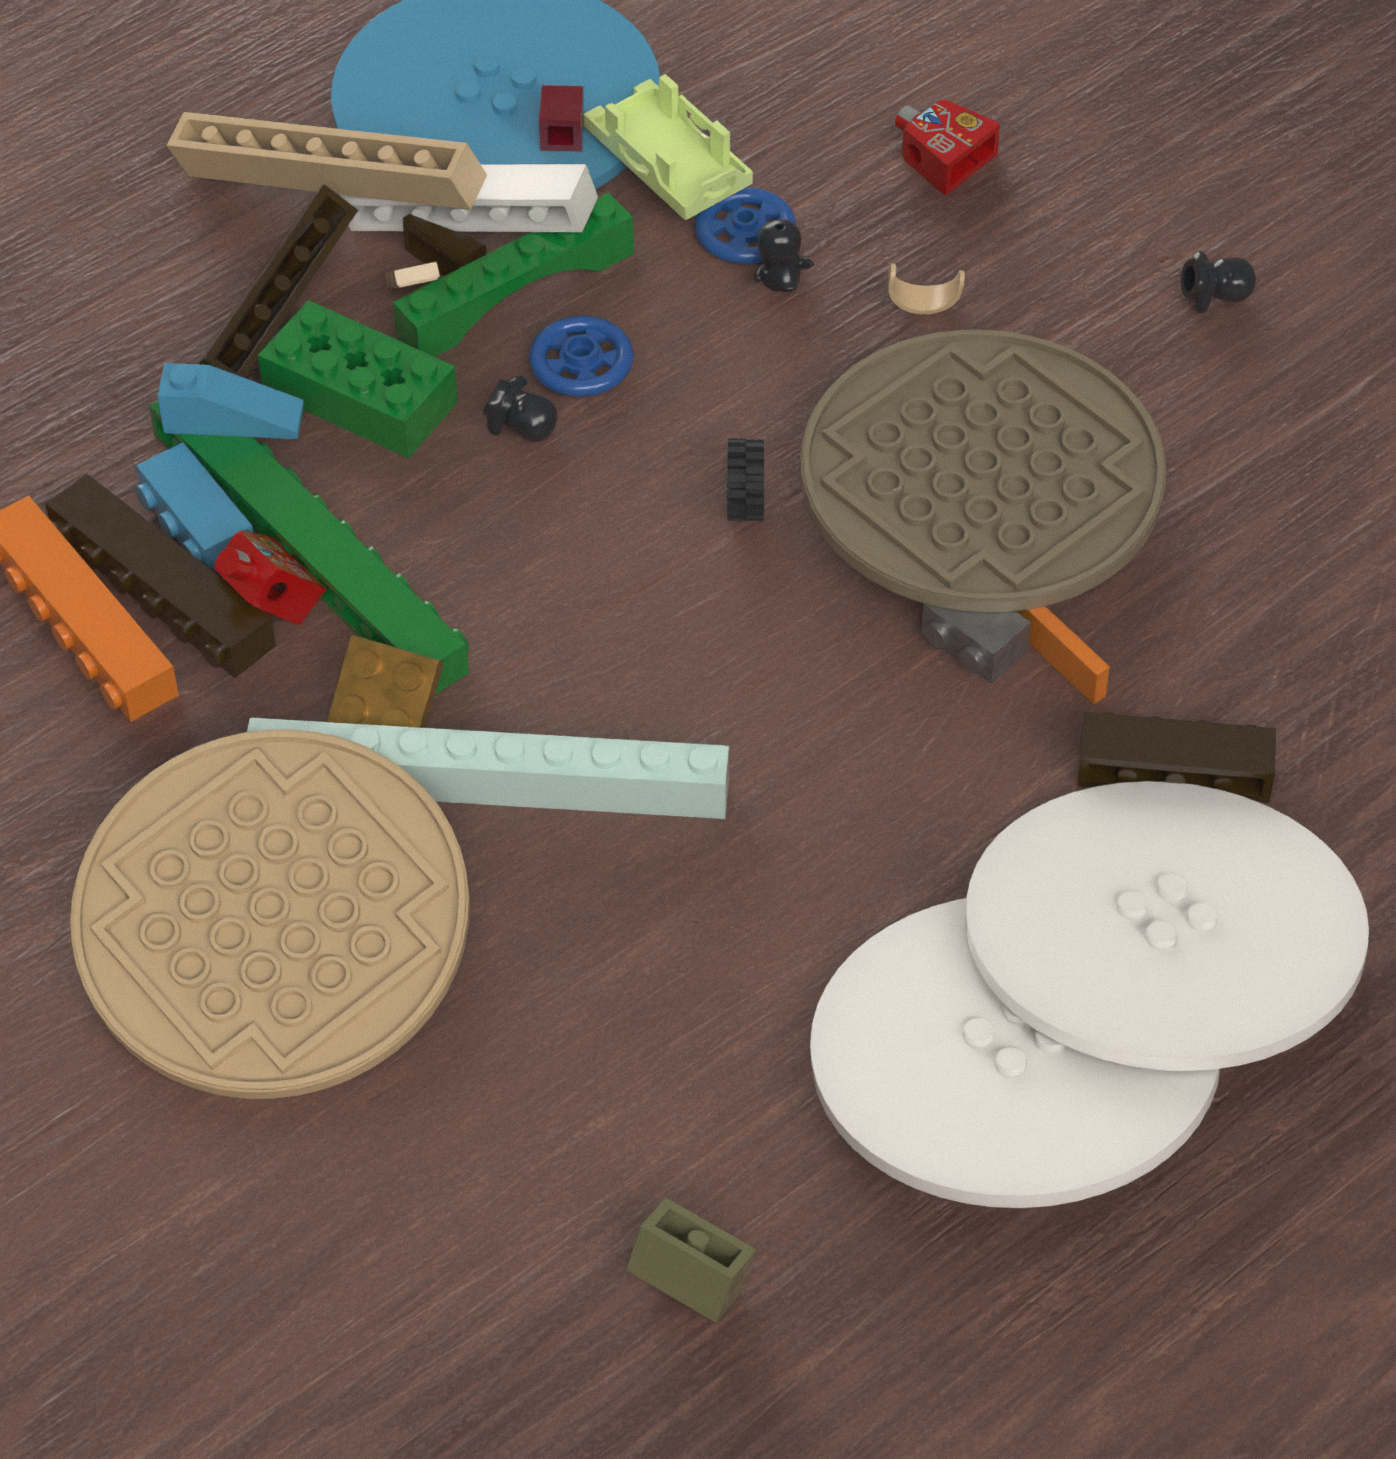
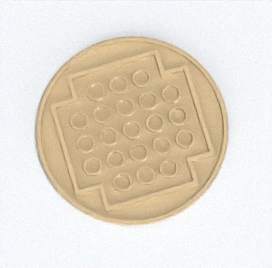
M261 730L231 735L196 746L150 772L121 798L97 829L78 870L71 906V941L76 966L93 1007L112 1035L131 1054L148 1067L169 1079L197 1090L220 1096L244 1099H275L312 1093L351 1080L394 1054L422 1028L447 994L458 971L465 950L469 928L470 897L466 868L453 829L438 804L426 789L408 772L379 753L344 738L302 730Z

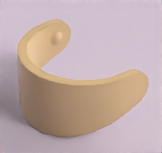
M890 263L888 268V291L890 298L895 305L910 313L934 314L947 310L959 300L963 291L965 272L963 270H959L956 277L947 283L921 286L899 280L896 277L895 263Z

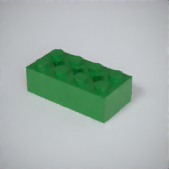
M310 300L303 305L258 354L262 385L302 399L304 411L408 459L458 403L454 365Z

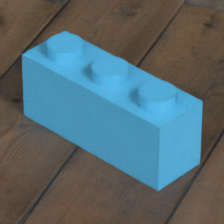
M184 442L136 465L139 485L135 486V491L142 506L147 511L153 509L158 515V520L164 533L169 538L176 537L182 548L219 576L220 574L214 569V563L219 553L226 548L234 535L240 530L253 533V526Z

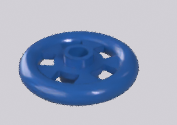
M746 187L698 213L694 227L699 243L714 257L734 264H756L762 262L758 246L749 247L747 243L757 241L758 232L767 223L766 219H786L795 225L796 219L791 207L776 194L764 189ZM743 204H752L761 207L759 210H756L753 208L743 207ZM722 210L730 212L725 217V220L715 218ZM726 232L732 240L724 243L716 236Z
M585 315L570 316L549 324L534 338L529 351V364L537 380L548 389L571 397L595 396L613 389L629 374L634 360L631 341L621 328L608 320ZM586 333V334L573 335V336L567 338V335H570V334ZM609 341L615 349L603 353L599 344ZM548 349L560 350V359H546ZM601 365H605L609 368L607 372L600 376H597L593 373L596 370H598L601 367ZM563 370H566L578 376L576 379H571L560 374Z

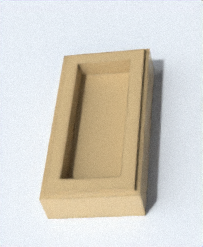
M437 262L384 273L387 288L390 287V289L433 281L440 277Z

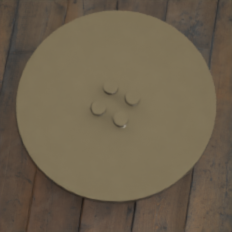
M955 330L918 336L888 346L856 363L827 389L815 406L805 429L800 457L801 486L811 518L827 543L851 567L869 580L909 599L936 607L981 613L1013 612L1056 604L1076 597L1115 575L1133 559L1152 533L1161 512L1166 486L1165 453L1159 432L1141 401L1121 380L1092 359L1062 345L1029 335L995 330Z

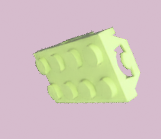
M666 74L659 77V86L651 79H648L634 87V95L615 105L610 103L605 106V109L599 105L583 114L584 127L684 220L695 216L753 184V171L730 151V132L718 121L712 123L683 95L678 96V85ZM687 111L691 113L689 118L687 116ZM695 124L702 130L708 129L710 131V137L702 133L695 126Z

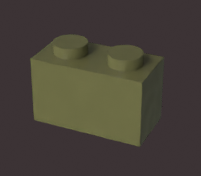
M665 1198L640 1226L626 1271L717 1323L741 1294L756 1249L670 1199Z

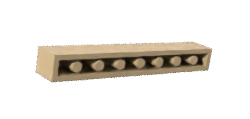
M183 112L166 145L190 177L316 192L325 184L336 194L466 210L472 209L487 177L485 170L468 143Z

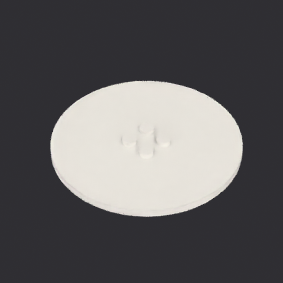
M1142 781L1102 785L1069 793L1030 810L998 834L986 848L976 864L969 882L966 898V934L976 967L995 995L1016 1016L1056 1042L1081 1053L1109 1062L1154 1070L1199 1071L1239 1066L1266 1059L1289 1050L1309 1039L1329 1024L1342 1011L1354 994L1363 973L1368 949L1369 925L1362 894L1353 876L1341 859L1322 840L1301 824L1269 806L1230 792L1193 784Z
M966 898L932 906L911 914L889 925L855 950L838 968L827 984L816 1008L810 1040L812 1075L817 1095L825 1113L836 1130L856 1152L884 1173L915 1189L961 1203L988 1207L1030 1208L1076 1202L1104 1194L1145 1175L1175 1153L1200 1125L1212 1103L1220 1075V1069L1167 1071L1109 1062L1067 1047L1035 1030L1000 1001L976 967L966 934Z

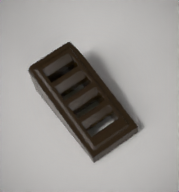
M411 214L403 217L405 250L425 264L437 262L439 274L442 276L487 255L486 245L474 238Z

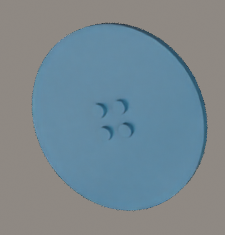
M403 0L376 16L351 40L335 70L332 81L331 101L336 129L468 143L481 165L586 164L593 185L597 189L620 174L627 166L585 127L582 152L540 151L539 111L542 85L584 86V112L586 113L599 105L605 109V106L610 103L615 105L634 95V87L648 79H651L659 86L660 73L654 53L644 36L620 12L600 0Z

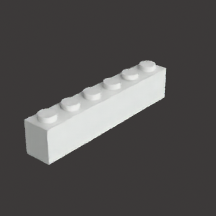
M586 164L481 165L487 177L471 210L339 194L340 197L359 210L348 225L351 231H403V217L411 214L456 232H583L598 195Z

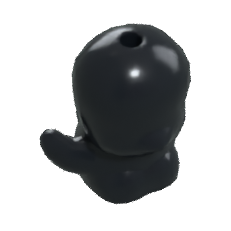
M786 219L773 220L766 223L758 232L757 244L763 263L754 272V281L756 283L762 281L767 288L773 291H794L799 284L801 271L814 266V262L811 259L798 256L802 238L799 228L791 221Z
M1199 250L1194 252L1192 259L1186 261L1181 272L1182 293L1186 298L1195 300L1197 310L1200 313H1205L1208 310L1211 297L1228 302H1241L1253 293L1256 285V275L1253 266L1246 259L1222 258L1210 262L1207 255Z
M514 376L509 380H499L484 407L483 414L487 417V427L491 434L499 435L501 426L504 423L522 438L531 442H539L548 438L553 432L558 420L557 410L554 404L547 398L526 391L523 392L522 388L527 385V380L522 376Z

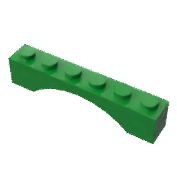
M606 193L597 198L583 232H530L394 301L396 339L436 357L457 346L470 328L487 311L506 296L526 284L547 275L567 270L586 269L600 272L634 254L633 216L609 193Z

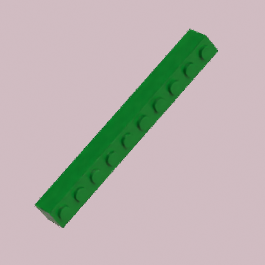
M158 400L149 405L154 436L167 449L184 442L253 526V533L275 538L326 588L320 599L358 637L444 661L435 695L469 673L467 656L469 644L461 631L457 628L451 629L442 621L436 608L429 601H422L414 594L409 583L401 574H394L387 568L381 556L373 547H366L359 541L352 527L345 520L339 521L331 514L326 503L318 494L312 495L303 487L299 477L291 468L285 469L275 460L271 449L264 442L258 443L253 437L164 433Z

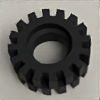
M728 438L727 520L764 521V439Z

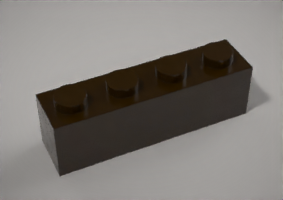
M1083 712L1077 786L1096 787L1142 781L1184 783L1219 789L1256 802L1269 803L1275 777L1276 728L1259 727L1251 724L1211 723L1204 720L1163 719L1157 716L1117 715L1110 712Z

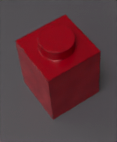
M542 85L539 111L540 151L582 152L583 114L585 113L584 86Z

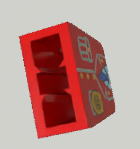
M946 99L937 101L923 113L907 105L900 110L895 119V126L903 131L902 156L905 162L945 196L998 155L1000 124Z
M240 530L234 535L226 548L219 553L214 563V569L248 603L299 626L326 591V588L275 538ZM277 583H285L286 589L282 592L276 590L274 586Z

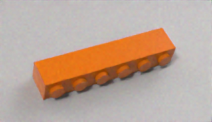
M28 495L0 510V565L4 568L8 583L17 594L23 591L28 597L29 606L40 622L47 620L52 626V633L59 646L64 651L71 649L76 655V662L83 675L88 680L95 678L100 684L101 693L110 708L113 710L119 708L128 720L132 722L179 696L174 666L32 498Z

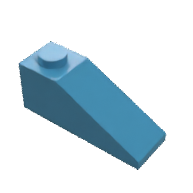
M164 363L158 392L164 433L283 439L299 438L304 409L302 399L211 365Z

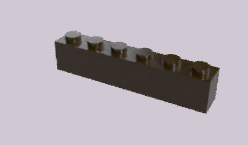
M324 184L303 208L196 364L211 365L245 378L258 359V354L269 343L359 210Z
M87 473L45 503L48 519L92 570L98 569L108 577L112 586L119 593H128L137 600L148 616L153 619L158 617L166 623L181 642H190L200 650L205 660L214 668L221 667L232 677L236 678L276 647L272 617L248 603L229 583Z

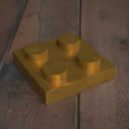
M351 635L327 722L426 728L444 661Z

